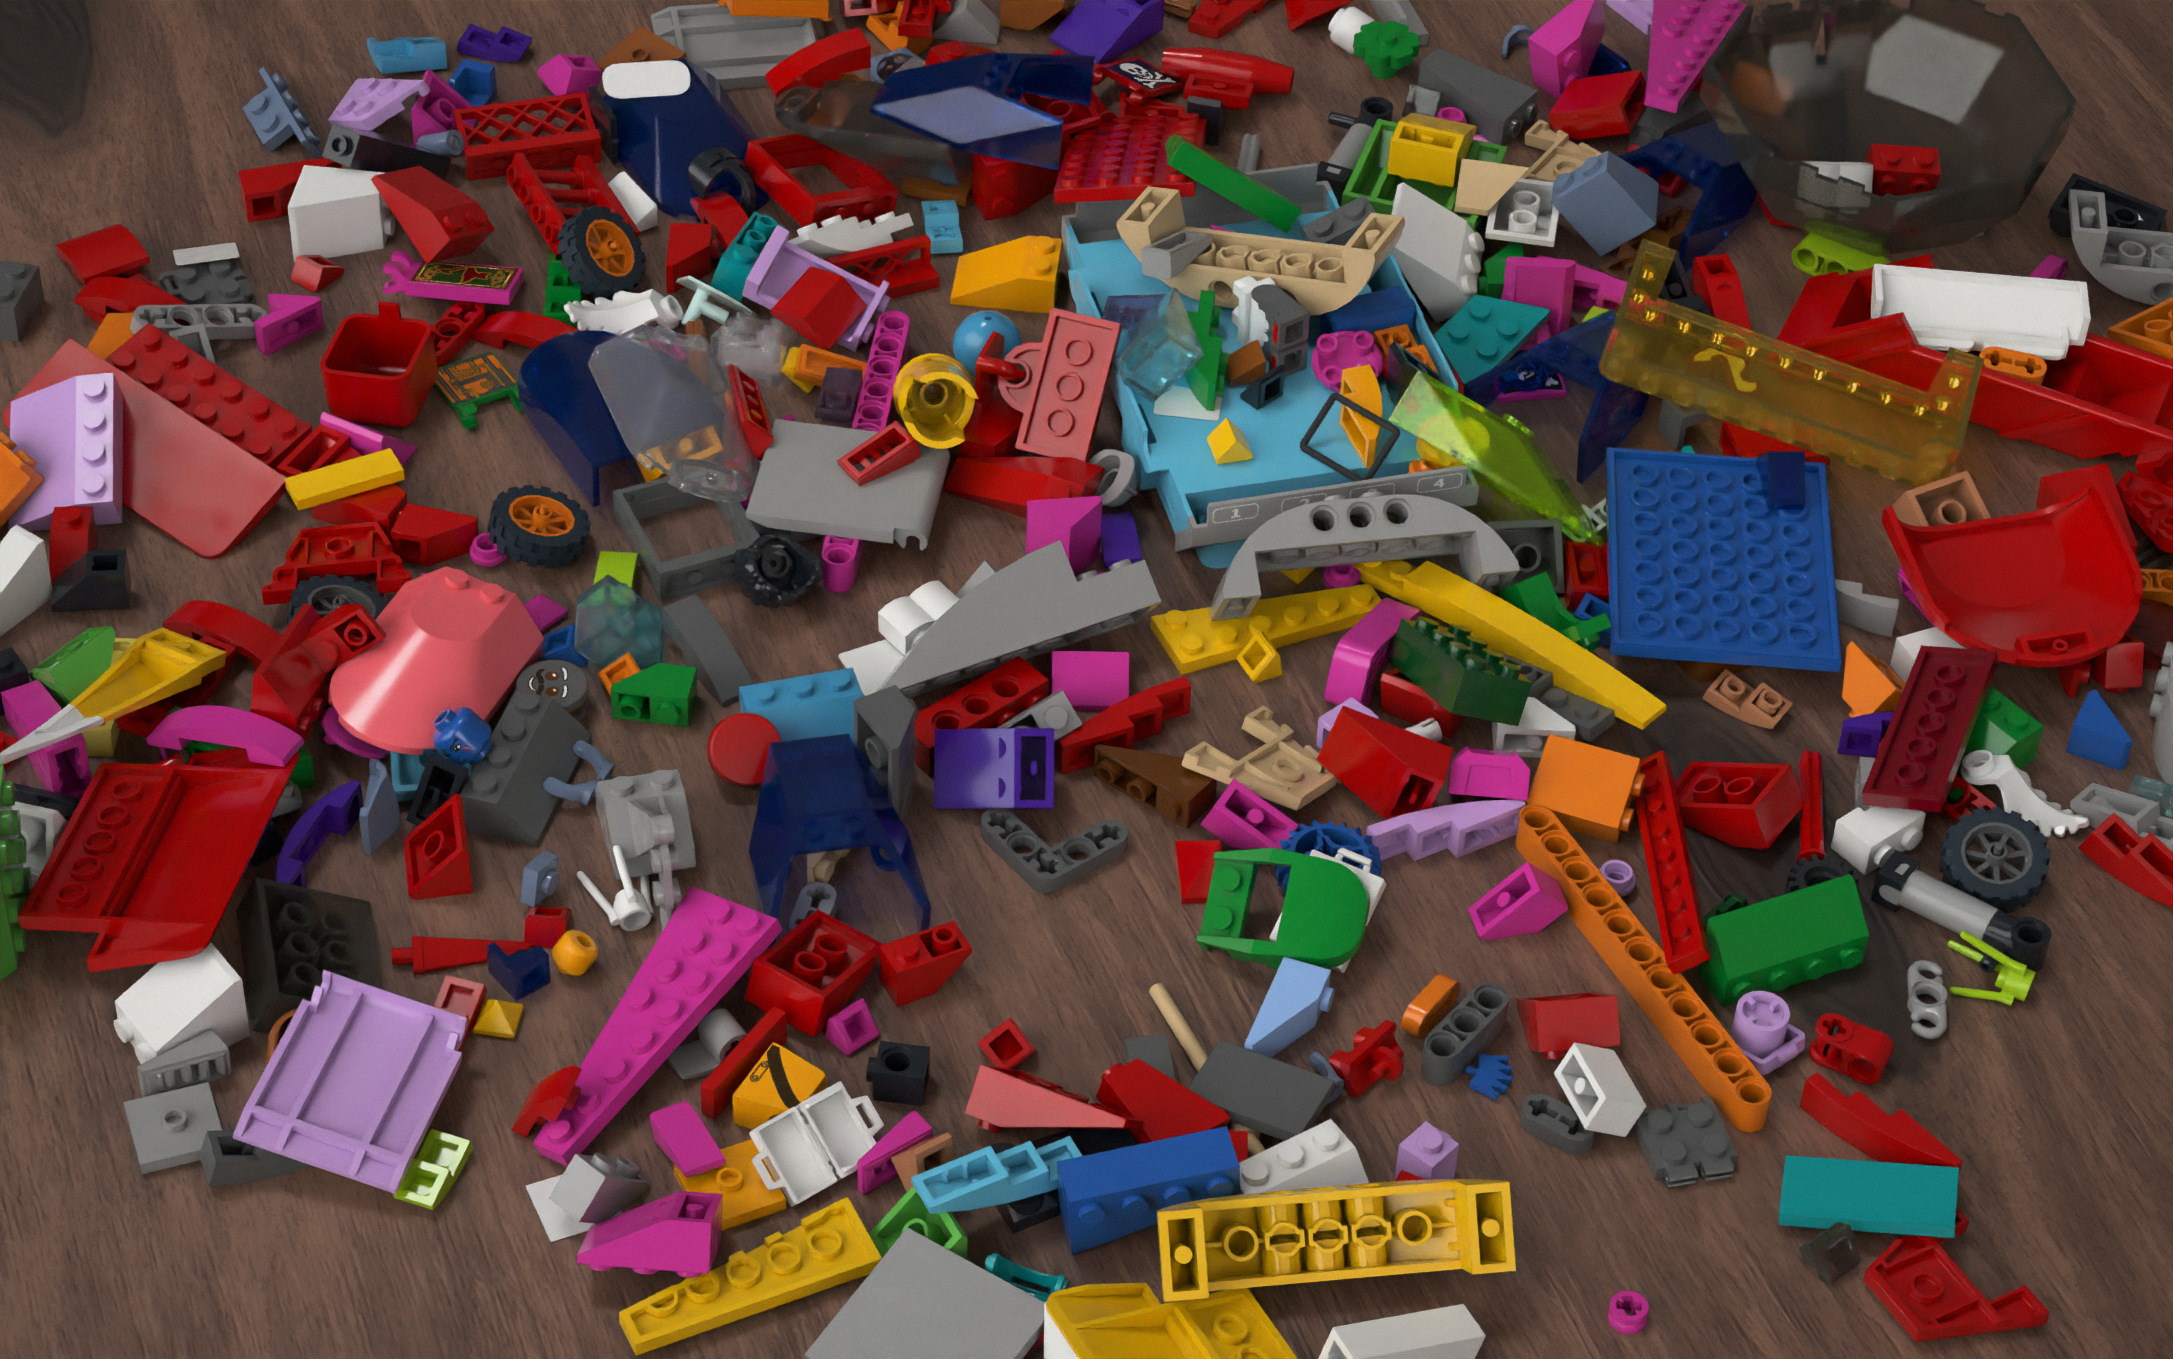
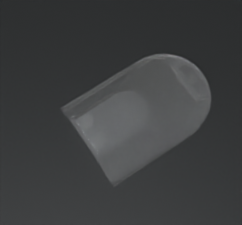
M642 324L596 346L588 366L632 455L649 471L654 470L656 467L671 477L669 484L683 491L720 502L746 501L748 495L753 491L761 464L754 455L741 424L736 401L728 381L708 341L697 334L684 335L676 333L665 326L652 327Z

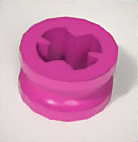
M1620 1291L1614 1294L1609 1304L1608 1321L1615 1330L1625 1334H1635L1642 1331L1647 1323L1649 1309L1647 1300L1641 1294L1634 1291ZM1623 1308L1631 1309L1633 1315H1626Z

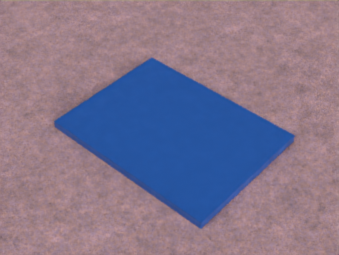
M1607 447L1605 470L1609 621L1612 626L1609 627L1610 655L1840 672L1842 661L1826 464Z

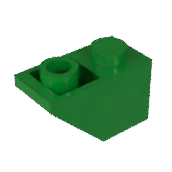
M657 663L612 684V718L689 727L698 696L697 667Z

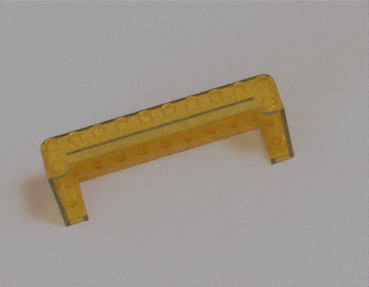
M1642 239L1620 293L1598 364L1599 371L1605 378L1913 488L1948 477L1962 449L1984 362L1983 358L1950 347L1928 391L1918 390L1658 298L1677 250Z

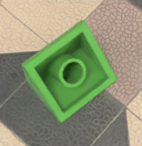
M914 1186L910 1188L869 1233L882 1258L908 1227L967 1260L968 1238L952 1212L930 1214Z

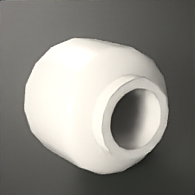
M1348 7L1346 10L1341 8L1334 15L1328 26V30L1331 31L1330 39L1334 44L1353 55L1354 34L1360 32L1362 25L1369 24L1375 20L1356 7Z

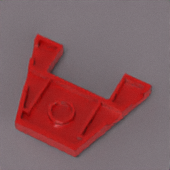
M378 522L306 528L300 531L286 552V562L284 565L276 567L272 573V583L264 585L261 593L264 605L290 603L292 591L297 589V585L301 580H309L313 576L325 578L327 574H334L336 577L351 576L353 578H362L370 573H377L379 594L398 592L406 582L412 580L409 570L406 571L404 569L400 556L395 555L393 552L392 544Z
M1956 1208L1954 1237L1965 1233L1969 1220L1958 1208ZM1905 1235L1901 1240L1897 1238L1866 1269L1863 1281L1915 1342L2042 1326L2047 1323L2050 1313L2026 1285L1988 1301L1939 1245L1952 1238Z

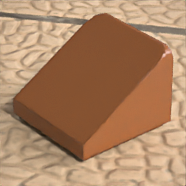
M1259 340L1252 341L1228 355L1226 377L1230 386L1250 384L1266 374V360Z

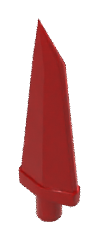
M422 935L411 936L412 947L391 948L392 965L413 963V974H424V972L511 959L536 942L422 937Z

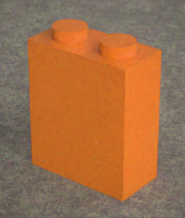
M1549 734L1526 801V806L1531 804L1546 806L1556 815L1567 830L1618 844L1621 831L1628 832L1634 816V809L1629 808L1633 796L1640 797L1646 775L1640 773V758Z

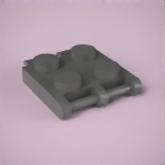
M227 259L194 266H184L176 270L163 272L158 277L161 286L166 287L169 294L188 305L254 304L256 302L254 299L255 294L249 281L246 279L247 276L239 261L229 262Z
M1711 1096L1701 1097L1700 1102L1682 1105L1668 1102L1664 1104V1108L1645 1110L1632 1127L1654 1179H1663L1667 1188L1697 1183L1695 1178L1698 1177V1173H1700L1704 1182L1733 1177L1731 1172L1734 1171L1738 1155Z

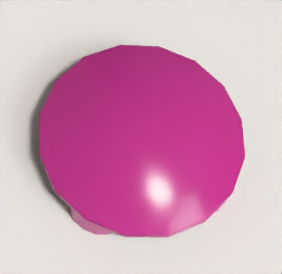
M1338 331L1331 334H1323L1318 338L1316 347L1312 352L1311 367L1315 377L1326 388L1340 393L1342 369L1370 364L1377 380L1382 373L1383 357L1378 346L1374 343L1373 336L1367 331Z

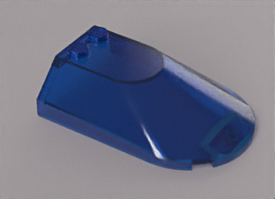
M685 58L671 59L682 62L688 67L691 81L690 87L684 93L672 96L625 99L614 98L606 93L603 99L617 119L619 161L635 183L652 199L657 208L673 217H677L679 214L695 216L696 222H701L690 204V198L698 197L688 177L691 162L703 151L714 147H725L744 162L748 142L758 140L759 138L713 75ZM725 172L714 181L709 193L723 190L730 194L740 205V184L731 172ZM753 181L757 194L755 212L769 201V195Z

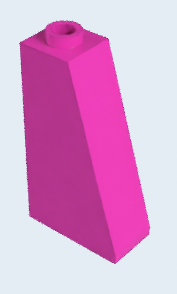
M39 680L1 692L6 721L15 737L19 740L36 730L62 710ZM82 733L26 755L47 791L82 798L92 780L85 738Z

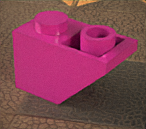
M558 54L539 67L537 75L555 96L585 92L588 103V87L595 86L597 89L602 70L589 56ZM573 105V106H566V107L572 108V109H576V108H578L580 105Z

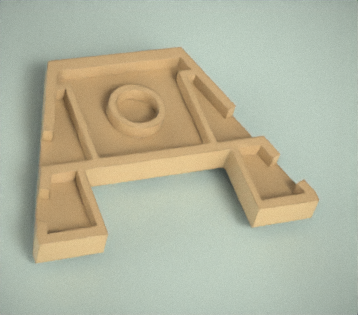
M1539 119L1525 133V145L1542 149L1546 152L1520 178L1555 182L1560 175L1576 170L1587 159L1593 156L1597 157L1603 153L1583 142L1578 146L1569 141V134L1562 130L1555 133L1549 129V123Z
M1264 705L1245 716L1241 729L1266 744L1237 761L1203 741L1185 752L1181 764L1187 769L1226 784H1230L1233 779H1236L1258 796L1296 811L1336 786L1338 781L1332 773L1316 760L1319 753L1310 745H1306L1304 748L1292 738L1294 731L1286 724H1281V727H1279L1272 720L1273 712Z

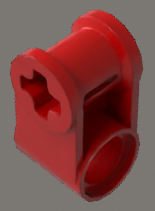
M1827 1013L1817 1020L1815 1027L1817 1037L1810 1043L1808 1051L1810 1058L1817 1065L1846 1075L1858 1083L1873 1085L1880 1080L1894 1052V1044L1890 1037L1881 1031L1865 1027L1840 1014ZM1838 1026L1837 1034L1834 1037L1832 1036L1834 1028ZM1826 1045H1830L1827 1055L1824 1056L1823 1052Z

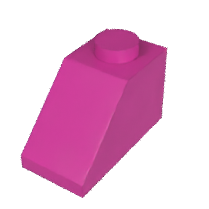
M1236 779L1231 781L1200 824L1232 848L1240 850L1260 848L1282 849L1279 844L1280 840L1289 839L1288 831H1295L1298 827L1296 822Z
M1527 861L1471 905L1468 911L1479 938L1485 941L1538 933L1569 908L1557 880Z

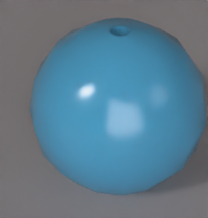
M981 310L972 313L959 324L952 341L955 360L960 362L969 375L974 378L977 358L993 331L1004 336L1002 360L1013 348L1022 345L1019 329L1008 316L1001 312Z

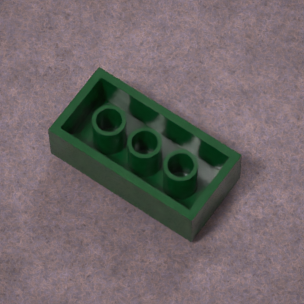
M1418 616L1416 621L1401 618L1387 660L1450 713L1513 726L1519 725L1533 684L1520 673V667L1505 662L1503 654L1487 648L1488 642L1473 637L1471 635L1472 630L1465 626L1451 623L1449 628L1439 626L1438 622L1422 616Z

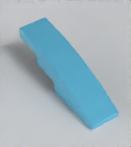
M1070 1136L1035 1149L1032 1142L1028 1141L998 1154H995L992 1147L988 1146L911 1177V1183L930 1214L968 1211L1010 1203L1058 1188L1057 1161L1081 1157L1082 1154Z

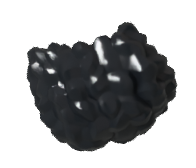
M773 534L763 535L757 538L748 548L738 549L734 554L735 575L738 576L737 583L742 587V594L745 597L751 598V601L756 606L763 605L771 608H778L780 605L786 607L793 606L798 600L804 599L807 596V592L812 590L814 583L823 579L822 563L819 561L818 556L811 550L800 546L799 543L791 542L786 537L778 538Z

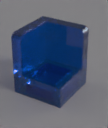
M495 942L486 946L489 973L516 1001L551 983L549 954L540 945L527 952L522 949L509 956Z

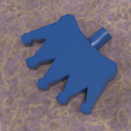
M1479 1054L1476 1060L1477 1068L1467 1065L1465 1070L1466 1074L1474 1076L1471 1079L1469 1088L1497 1101L1499 1093L1505 1094L1507 1086H1510L1513 1080L1510 1076L1513 1068L1507 1066L1509 1057L1507 1055Z

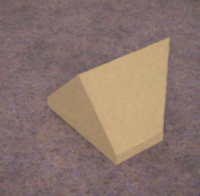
M1462 158L1454 212L1488 216L1489 210L1530 167Z

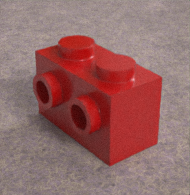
M1871 143L1864 163L1873 165L1872 196L1931 200L1941 176L1938 148Z

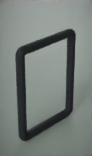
M1333 393L1329 396L1301 440L1300 449L1352 481L1373 479L1399 438L1400 430L1395 425L1343 395ZM1335 400L1392 432L1391 437L1364 478L1307 446Z

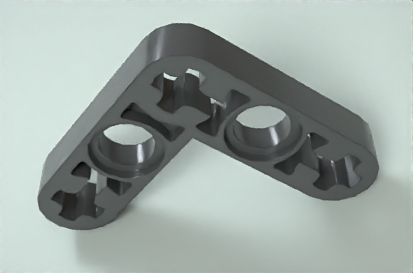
M992 808L984 812L981 817V838L1032 888L1042 893L1056 892L1121 857L1126 852L1128 846V829L1123 823L1116 820L1098 822L1050 848L1008 809ZM1018 846H1027L1033 851L1028 854H1018L1013 849ZM1074 852H1083L1089 857L1085 860H1074L1069 855Z

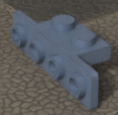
M263 66L258 71L268 88L259 95L254 96L242 108L261 142L272 152L293 134H296L301 144L316 159L322 158V152L318 147L321 140L309 127L311 123L298 108L300 104L296 98L287 90L289 88L288 84L278 72L272 75Z

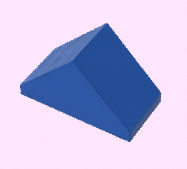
M2097 690L2089 691L2073 724L2066 752L2117 770L2125 769L2133 740Z

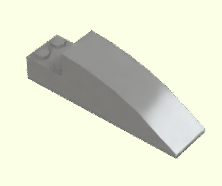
M1058 540L1025 555L999 570L964 595L914 643L876 692L896 685L906 698H913L988 673L1018 655L1022 659L1027 660L1137 623L1161 603V599L1145 560L1132 564L1130 559H1125L1111 565L1108 572L1098 575L1096 570H1092L1075 578L1061 540Z

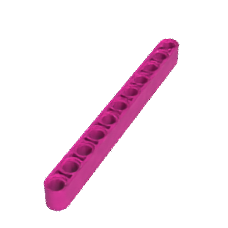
M887 311L878 318L852 429L879 432L893 423L896 410L893 400V387L898 373L907 363L910 350V318L901 311ZM826 535L822 549V584L827 590L839 593L849 591L854 587L865 540Z

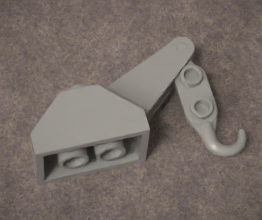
M678 769L657 770L648 774L629 777L618 776L610 780L598 781L594 790L596 812L616 880L621 879L613 852L615 845L621 847L630 878L659 873V881L652 882L655 904L660 906V919L662 930H664L676 910L675 903L681 902L679 882L677 878L672 879V871L696 867L695 846L686 795Z

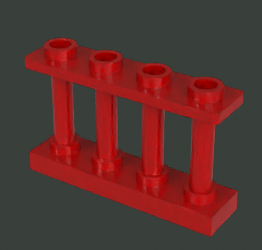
M515 153L512 164L507 169V182L555 256H562L558 254L557 245L560 244V240L557 237L559 231L563 229L561 227L562 224L583 210L578 208H560L556 203L581 204L583 208L598 205V208L608 207L612 213L617 212L624 217L623 221L626 224L630 223L634 228L633 233L635 237H639V229L590 156L577 155L574 166L570 171L533 169L523 153ZM543 184L569 185L572 190L545 188Z

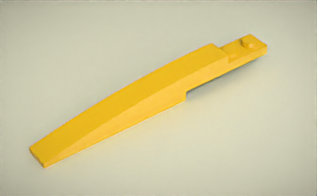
M1400 559L1351 564L1359 570L1361 582L1365 584L1370 583L1372 587L1448 624L1455 623L1471 629L1473 637L1488 642L1487 648L1503 652L1506 655L1553 673L1554 686L1614 710L1615 717L1642 730L1666 712L1667 705L1585 648L1507 601L1430 561H1425L1418 567Z

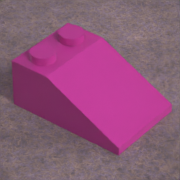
M1574 0L1528 37L1533 84L1559 99L1570 80L1586 78L1605 33L1602 0Z

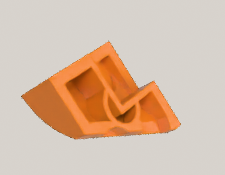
M905 1L897 3L894 13L869 15L866 27L891 51L908 48L912 53L918 55L933 41V31L930 39L898 36V23Z

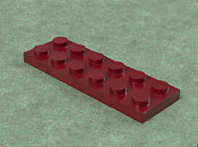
M1921 645L1862 790L1863 805L1924 812H1942L1998 666L1997 651Z

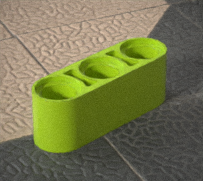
M1819 229L1811 231L1791 253L1793 264L1799 270L1812 276L1838 271L1839 275L1872 268L1874 264L1884 265L1891 263L1884 256Z

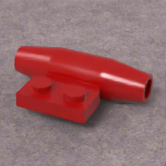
M1207 47L1165 48L1161 73L1186 82L1183 99L1188 100L1189 96L1219 100L1222 101L1227 109L1241 110L1249 108L1254 95L1291 94L1295 68L1257 55Z

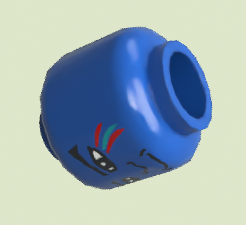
M466 706L457 708L454 711L450 708L445 709L433 723V726L436 728L433 734L434 746L449 760L457 764L464 765L469 763L470 765H475L484 758L492 747V741L490 740L491 727L472 709Z

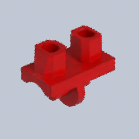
M1385 1020L1376 1029L1363 1026L1355 1034L1353 1040L1354 1049L1350 1053L1338 1049L1329 1058V1064L1333 1067L1338 1077L1345 1081L1349 1096L1359 1098L1381 1077L1388 1081H1394L1402 1075L1404 1070L1401 1058L1404 1056V1053L1395 1040V1031L1397 1029L1395 1022Z

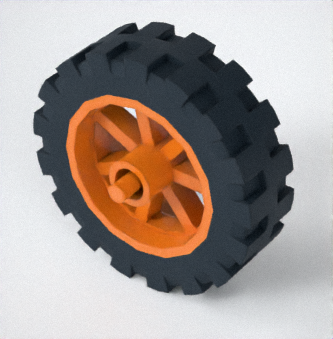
M598 205L584 208L562 224L561 227L563 229L559 231L557 237L560 240L557 249L558 254L562 255L563 260L561 263L564 270L568 269L571 274L569 278L574 284L578 283L581 286L580 290L587 295L589 293L593 294L594 299L603 297L612 301L613 295L616 292H629L643 280L641 276L645 275L646 267L643 266L646 256L645 252H642L640 248L642 246L639 237H635L633 233L634 228L630 223L626 224L623 221L624 217L619 213H612L611 209L605 206L598 208Z
M523 485V488L520 489L515 486L508 488L507 493L502 491L497 496V500H494L487 533H490L489 539L491 543L497 544V550L503 555L506 553L510 555V559L518 563L520 561L527 562V566L536 568L537 565H543L545 569H553L555 565L565 567L570 565L571 561L576 562L579 560L581 553L583 554L591 526V522L588 520L589 515L585 509H580L581 504L575 499L569 500L567 495L560 491L555 493L550 491L551 488L543 486L540 489L534 488L533 485Z

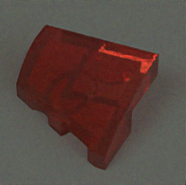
M2141 598L2136 620L2129 630L2130 633L2144 642L2143 669L2159 670L2162 666L2166 667V664H2162L2166 642H2173V606L2146 598Z

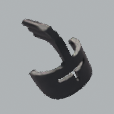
M714 147L700 153L691 162L688 170L689 181L695 193L701 199L708 198L709 190L714 181L723 173L731 172L741 187L740 206L750 218L754 213L757 196L752 170L725 147Z

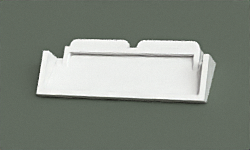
M1874 264L1872 271L1871 319L1903 312L1921 346L1933 350L1953 352L1982 351L1986 347L1996 346L2034 354L2045 360L2066 359L2069 345L2084 346L2091 320L2087 282Z

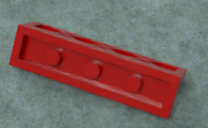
M927 234L823 259L841 269L855 264L858 267L851 274L877 287H880L883 280L889 282L890 285L886 295L891 297V299L939 287L940 276L931 264V240ZM920 249V258L909 261L903 259L911 250ZM886 256L890 258L883 267L875 269L871 267L878 258Z

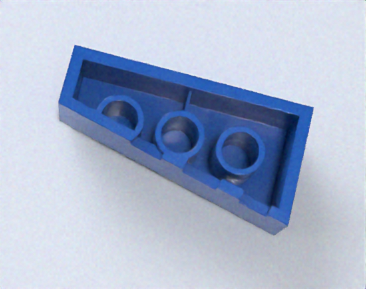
M1227 1126L1057 1161L1060 1217L1072 1255L1158 1224L1157 1211L1162 1208L1196 1200L1240 1194V1165Z

